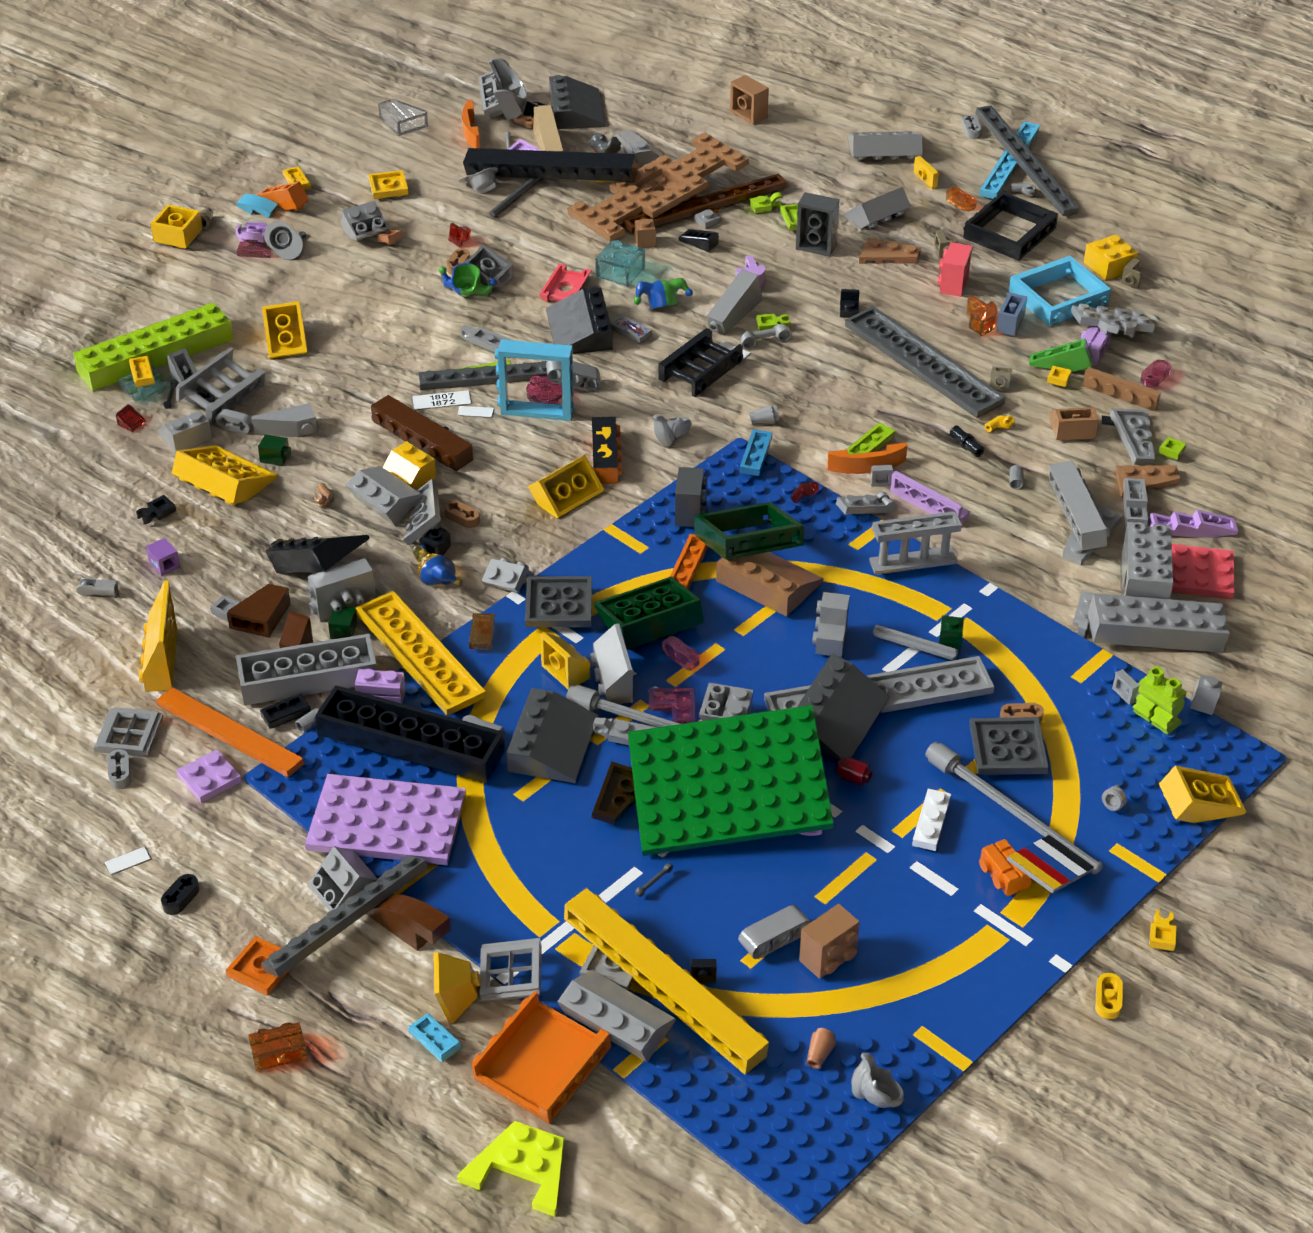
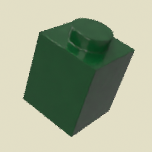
M265 434L258 445L260 462L283 466L285 461L291 456L288 438Z
M342 606V610L339 611L337 608V612L333 609L328 622L330 639L353 636L357 626L356 608Z
M942 615L939 644L955 648L958 652L961 651L964 618Z

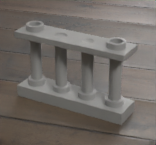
M229 348L225 352H221L214 360L185 381H181L176 386V401L180 402L188 396L206 409V418L209 420L210 425L216 422L217 415L223 409L232 410L263 387L266 372L259 368L255 372L249 373L232 361L233 349ZM229 367L242 376L244 380L237 383L221 371ZM216 377L231 389L223 393L210 384L208 380ZM201 386L218 399L210 403L194 391Z
M956 511L873 522L872 530L877 542H880L879 556L869 558L874 574L957 564L958 560L952 547H950L951 533L961 532L962 528ZM942 534L941 548L929 549L930 536ZM922 537L920 551L908 552L910 538ZM901 540L900 553L888 555L889 541Z

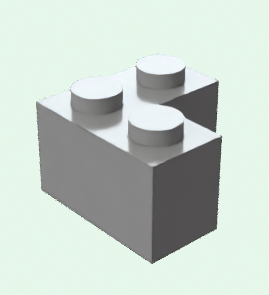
M823 592L822 601H817L816 613L820 614V617H816L815 629L818 632L814 631L812 644L816 645L815 654L831 656L833 653L842 657L848 624L850 595Z

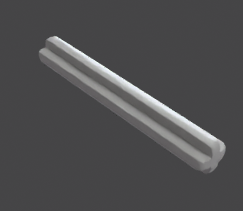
M876 625L873 630V636L949 660H955L958 655V650L880 625Z

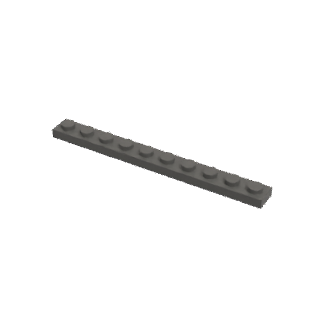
M991 105L977 107L975 114L1062 216L1077 214L1079 207L997 111Z

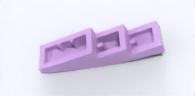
M1198 509L1194 515L1174 511L1171 517L1151 513L1148 518L1150 527H1153V524L1170 525L1171 536L1193 538L1237 535L1238 533L1234 518Z

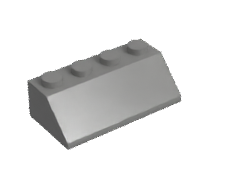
M590 970L572 980L557 1001L565 1014L597 1033L600 1029L610 1033V1040L645 1062H648L676 1021L674 1017L594 970Z

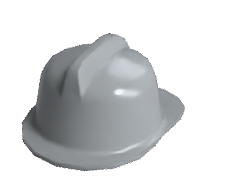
M487 168L476 174L460 178L458 181L462 183L469 182L474 191L478 193H487L497 186L495 173L498 171V168Z
M274 221L265 229V242L281 258L292 260L300 255L303 249V241L299 234L287 223Z

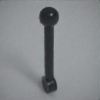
M176 379L171 381L172 386L167 401L163 403L165 409H169L172 406L170 401L174 389L178 385Z

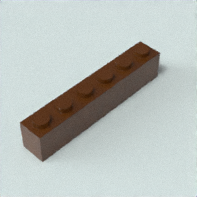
M390 395L371 405V418L375 424L385 428L403 441L409 442L446 467L457 472L473 461V447L471 443Z

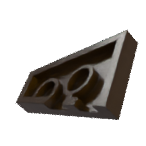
M611 761L591 818L614 825L635 803L632 767Z

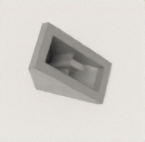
M186 348L167 356L171 378L176 379L178 384L197 372Z

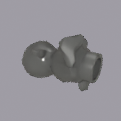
M596 133L590 138V146L595 153H618L621 149V142L617 137H611L608 142L604 134Z

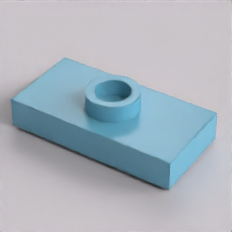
M429 1013L408 1026L409 1033L441 1063L462 1049L461 1042Z

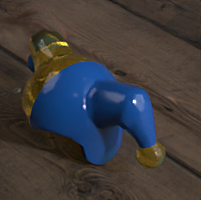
M418 545L413 548L412 552L418 562L417 574L422 583L426 585H447L454 582L457 586L462 584V578L455 576V565L450 559L438 553L430 554L424 545Z

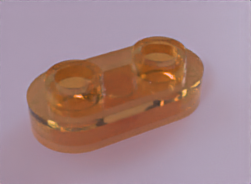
M952 187L946 191L947 202L963 211L975 210L977 200L972 195L958 187Z

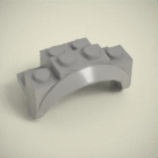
M491 58L489 59V64L493 71L479 76L483 111L490 118L498 117L504 113L506 120L515 119L522 115L524 111L523 107L527 99V91L518 75L506 60Z

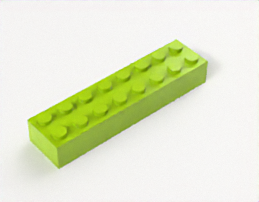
M214 302L206 304L197 309L189 310L186 313L172 316L161 322L153 323L147 327L136 329L133 332L119 335L111 340L74 352L76 370L91 390L95 391L133 377L129 359L148 356L151 369H155L169 364L167 356L186 348L190 356L234 340L230 319Z

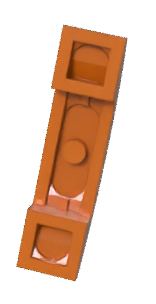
M468 100L462 110L463 135L472 148H480L478 126H470L471 123H475L473 101Z
M907 443L887 445V449L884 451L850 455L848 450L830 451L827 455V470L847 474L871 473V466L892 465V468L906 461Z

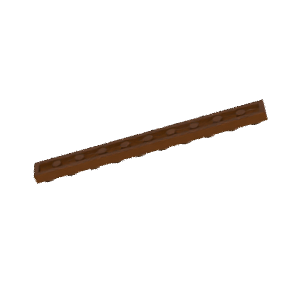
M778 173L683 201L655 218H651L646 213L623 219V225L631 234H634L635 220L653 219L656 228L660 225L686 219L704 210H714L771 192H777L787 188V181Z

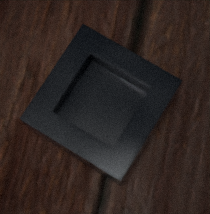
M691 959V975L698 983H716V959Z

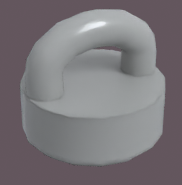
M1119 785L1108 788L1102 795L1104 805L1111 811H1118L1126 805V795Z

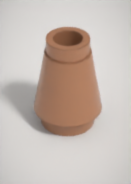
M818 1028L816 1032L812 1033L806 1061L808 1066L814 1069L821 1068L836 1045V1035L832 1031Z

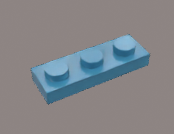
M752 430L740 464V473L760 476L772 441L773 432Z

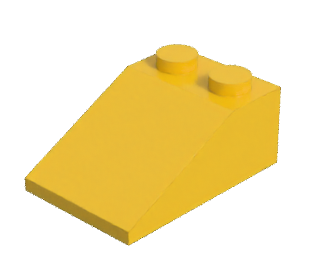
M300 301L262 306L269 359L307 354Z
M1175 765L1159 783L1176 820L1198 823L1240 816L1246 813L1229 776Z

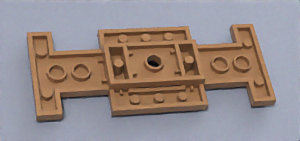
M704 132L692 139V146L697 148L693 152L684 155L676 161L666 155L660 156L639 168L634 182L616 181L610 184V191L614 193L612 197L601 201L594 207H590L583 201L577 202L567 208L568 214L609 242H612L625 235L624 228L619 226V224L623 223V219L646 213L651 218H655L708 188V181L703 179L706 175L724 165L734 171H738L749 165V158Z

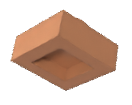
M390 229L387 232L377 234L378 242H385L387 245L395 244L398 239L403 238L402 230Z

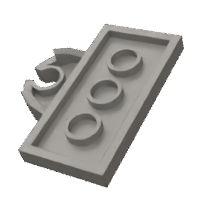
M1086 304L1072 305L1071 309L1072 315L1079 324L1098 326L1106 335H1108V332L1118 334V331L1121 330L1124 331V335H1129V337L1133 338L1136 331L1153 333L1155 327L1145 313L1139 310L1126 312L1125 309L1121 308L1109 310L1104 306L1092 308Z

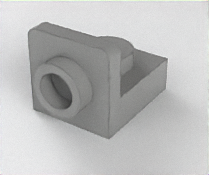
M1123 669L1116 672L1112 689L1129 705L1137 702L1136 697L1140 694L1138 692L1139 682L1137 683Z

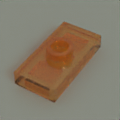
M473 613L469 649L491 650L495 614Z

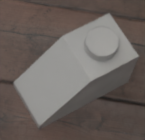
M1200 675L1194 686L1190 708L1213 715L1221 693L1222 681L1211 676Z

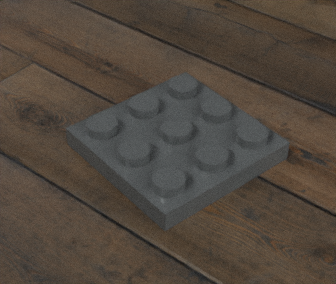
M592 576L527 577L525 627H591Z
M1039 717L970 718L969 727L978 775L1048 774L1049 767Z

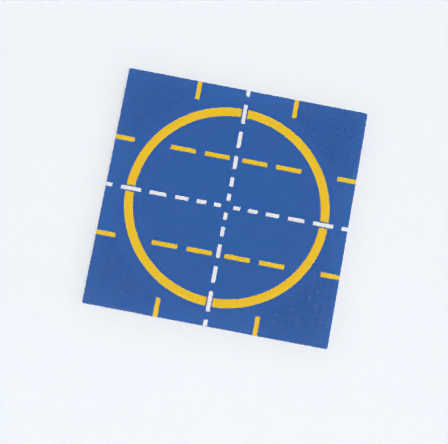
M737 438L694 467L704 468V477H707V490H703L707 493L706 506L702 505L705 507V513L772 502L804 525V546L772 551L771 553L824 578L823 582L786 617L717 582V561L722 557L708 547L689 588V591L701 599L704 623L696 625L693 629H685L673 636H665L657 639L655 642L645 643L635 649L627 650L633 670V702L619 705L679 724L702 721L699 718V713L708 684L715 683L753 690V710L751 714L767 712L764 693L812 685L830 657L828 655L815 654L816 645L812 644L813 632H818L815 629L816 617H820V614L816 613L817 601H822L823 592L850 595L848 624L841 658L855 665L865 675L953 661L873 636L875 626L880 625L939 643L943 615L964 618L961 651L958 652L955 660L980 656L994 685V693L880 713L852 756L854 759L870 764V769L873 770L870 782L865 783L863 786L843 780L841 776L836 775L839 761L821 752L834 824L833 829L822 830V834L815 836L798 833L643 856L636 801L614 825L591 818L611 761L632 767L629 745L610 742L603 735L593 733L576 783L508 772L507 750L531 688L554 691L565 698L568 691L566 687L542 667L540 634L546 632L563 638L590 662V653H593V643L609 630L596 610L594 603L670 577L689 535H695L694 527L675 526L677 480L536 575L592 576L591 627H525L526 582L522 585L519 593L512 591L440 641L486 691V698L449 715V717L462 720L467 715H473L483 721L494 723L504 728L505 752L487 783L317 735L316 726L284 747L302 757L304 765L291 776L286 777L261 763L244 775V781L308 832L327 774L466 788V797L448 865L427 863L428 869L394 894L413 897L449 916L451 930L442 938L479 968L482 944L540 938L542 945V971L539 1001L596 1034L597 1032L565 1014L557 1002L571 981L580 976V970L594 946L564 920L565 904L587 888L593 894L599 895L607 906L615 909L626 922L633 924L639 933L646 939H651L659 950L664 954L670 955L678 966L686 969L690 974L691 959H716V983L701 985H705L711 994L717 999L724 1001L730 1010L737 1016L743 1017L750 1027L766 1037L769 1045L767 1057L744 1075L638 982L633 980L628 990L629 992L674 1017L676 1021L648 1062L643 1061L611 1041V1049L599 1063L801 1223L809 1224L1227 819L1222 818L1198 823L1175 819L1159 785L1175 765L1229 776L1243 804L1286 762V756L1214 713L1210 715L1191 709L1192 700L1186 697L1183 698L1185 701L1184 708L1177 716V718L1182 720V724L1167 735L1152 725V721L1148 722L1133 712V706L1136 702L1129 705L1112 689L1115 673L1122 669L1137 683L1147 674L959 564L875 575L869 558L879 556L880 542L878 543L872 530V523L883 520L871 513L845 515L836 505L837 498L842 496L768 453L760 476L740 473V464L748 441L743 438ZM763 515V520L768 519V515ZM768 523L724 531L723 533L730 536L774 527ZM910 538L908 552L920 551L921 542ZM901 540L889 541L888 555L900 553ZM591 666L590 679L579 685L598 691V684L600 682L595 681V666ZM404 667L395 671L404 673L406 690L402 704L447 716ZM1037 703L1041 705L1044 713L1040 727L1049 767L1048 774L978 775L969 727L970 718H1000L1001 708L1005 704ZM599 708L593 711L599 718H613L653 726ZM934 742L943 743L960 755L961 765L1097 862L1101 861L1103 865L1102 870L1097 874L1090 872L1054 893H1051L1032 879L1029 888L1006 896L1001 889L995 887L990 874L983 872L980 867L979 860L983 847L990 844L994 845L996 842L1006 839L1017 852L1044 838V836L956 773L947 775L932 765L925 756L928 747ZM1114 785H1119L1127 798L1126 805L1118 811L1107 809L1102 801L1104 791ZM928 789L951 793L950 803L936 851L912 846ZM359 856L377 879L386 870L392 869L401 862V860ZM666 863L673 865L672 871L665 873L651 885L642 897L636 895V889L643 887L663 870ZM837 904H840L860 921L855 957L850 961H845L833 973L827 974L821 979L799 961L801 938L759 959H754L738 940L740 933L745 928L790 905H796L812 922ZM532 953L514 955L513 967L532 965ZM509 955L490 957V970L508 968ZM532 970L513 972V985L531 983ZM508 973L490 975L502 986H508ZM818 1028H825L836 1035V1045L821 1068L814 1069L806 1063L811 1036ZM862 1053L871 1054L875 1059L876 1066L885 1070H891L893 1079L903 1089L904 1101L901 1105L894 1108H880L868 1102L867 1099L861 1100L854 1097L851 1079L854 1070L863 1060L861 1058Z

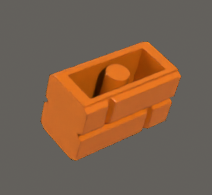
M1003 839L994 845L990 844L983 847L979 864L983 872L990 874L995 887L1001 889L1006 896H1010L1018 891L1029 888L1032 878L1007 861V857L1016 851L1006 839Z

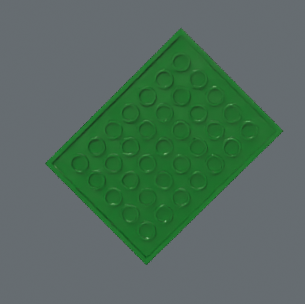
M812 705L628 732L643 856L834 828Z

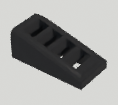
M688 229L679 237V241L709 252L718 245L719 233Z

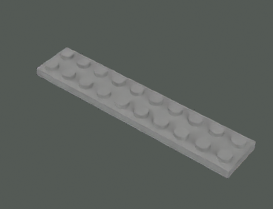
M980 656L866 675L890 696L880 713L994 693V685ZM811 685L764 693V701L768 711L797 707Z

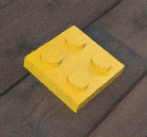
M403 170L368 174L373 199L409 195Z

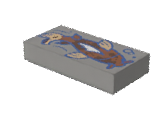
M621 316L611 323L613 331L639 344L652 336V329L625 316Z

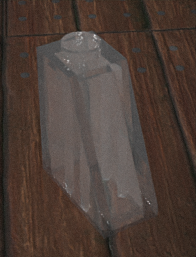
M396 99L378 103L379 118L397 136L428 127L426 110Z

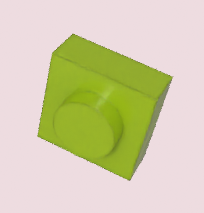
M1168 436L1160 446L1159 454L1178 460L1186 450L1187 443Z

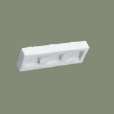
M932 789L927 790L912 846L936 851L950 803L951 793Z

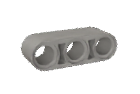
M547 361L546 369L549 381L562 385L561 362ZM573 361L574 388L588 392L598 391L602 385L598 368Z
M790 905L745 928L740 933L738 940L754 959H759L801 938V929L811 923V921L796 905Z

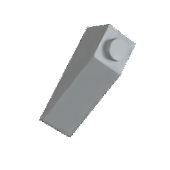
M310 403L251 416L254 435L266 434L301 437L318 433L316 417Z

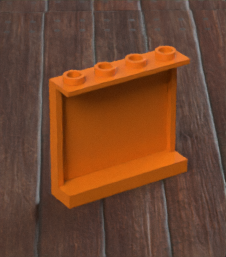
M534 990L529 997L522 1001L518 1011L506 1020L501 1031L492 1036L485 1050L476 1055L471 1065L474 1079L550 1124L611 1049L610 1033L603 1029H600L597 1034L540 1002L538 992Z

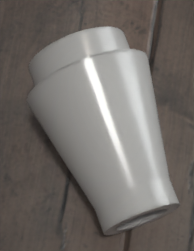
M770 404L749 413L751 424H775L776 421H779L776 405L771 406Z

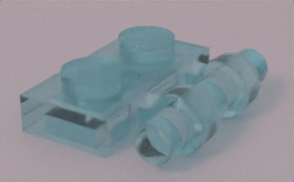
M151 365L155 380L153 385L135 388L132 374L118 380L119 386L127 394H133L132 398L135 402L149 399V396L155 393L160 394L165 391L164 389L170 387L169 381H163L162 373L153 365Z

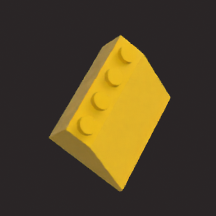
M218 445L176 451L172 474L178 476L179 480L194 484L195 488L210 492L211 496L220 497L230 505H237V503L248 501L277 479L278 474Z
M165 580L148 614V623H144V635L146 638L142 639L144 654H141V666L143 669H139V681L144 683L145 692L164 691L173 687L178 625L169 580Z

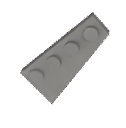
M1112 408L1110 417L1133 464L1153 465L1155 455L1153 443L1151 442L1152 433L1149 430V411L1143 409Z
M433 479L417 490L423 497L413 506L414 509L410 512L409 518L412 521L407 524L406 530L408 534L403 537V541L407 545H410L429 529L436 528L441 521L438 485Z
M1097 504L1098 513H1102L1104 525H1108L1111 534L1122 522L1123 515ZM1072 530L1062 557L1081 566L1097 548L1082 551Z

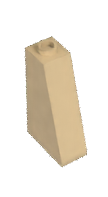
M551 105L534 107L533 132L540 150L563 151Z

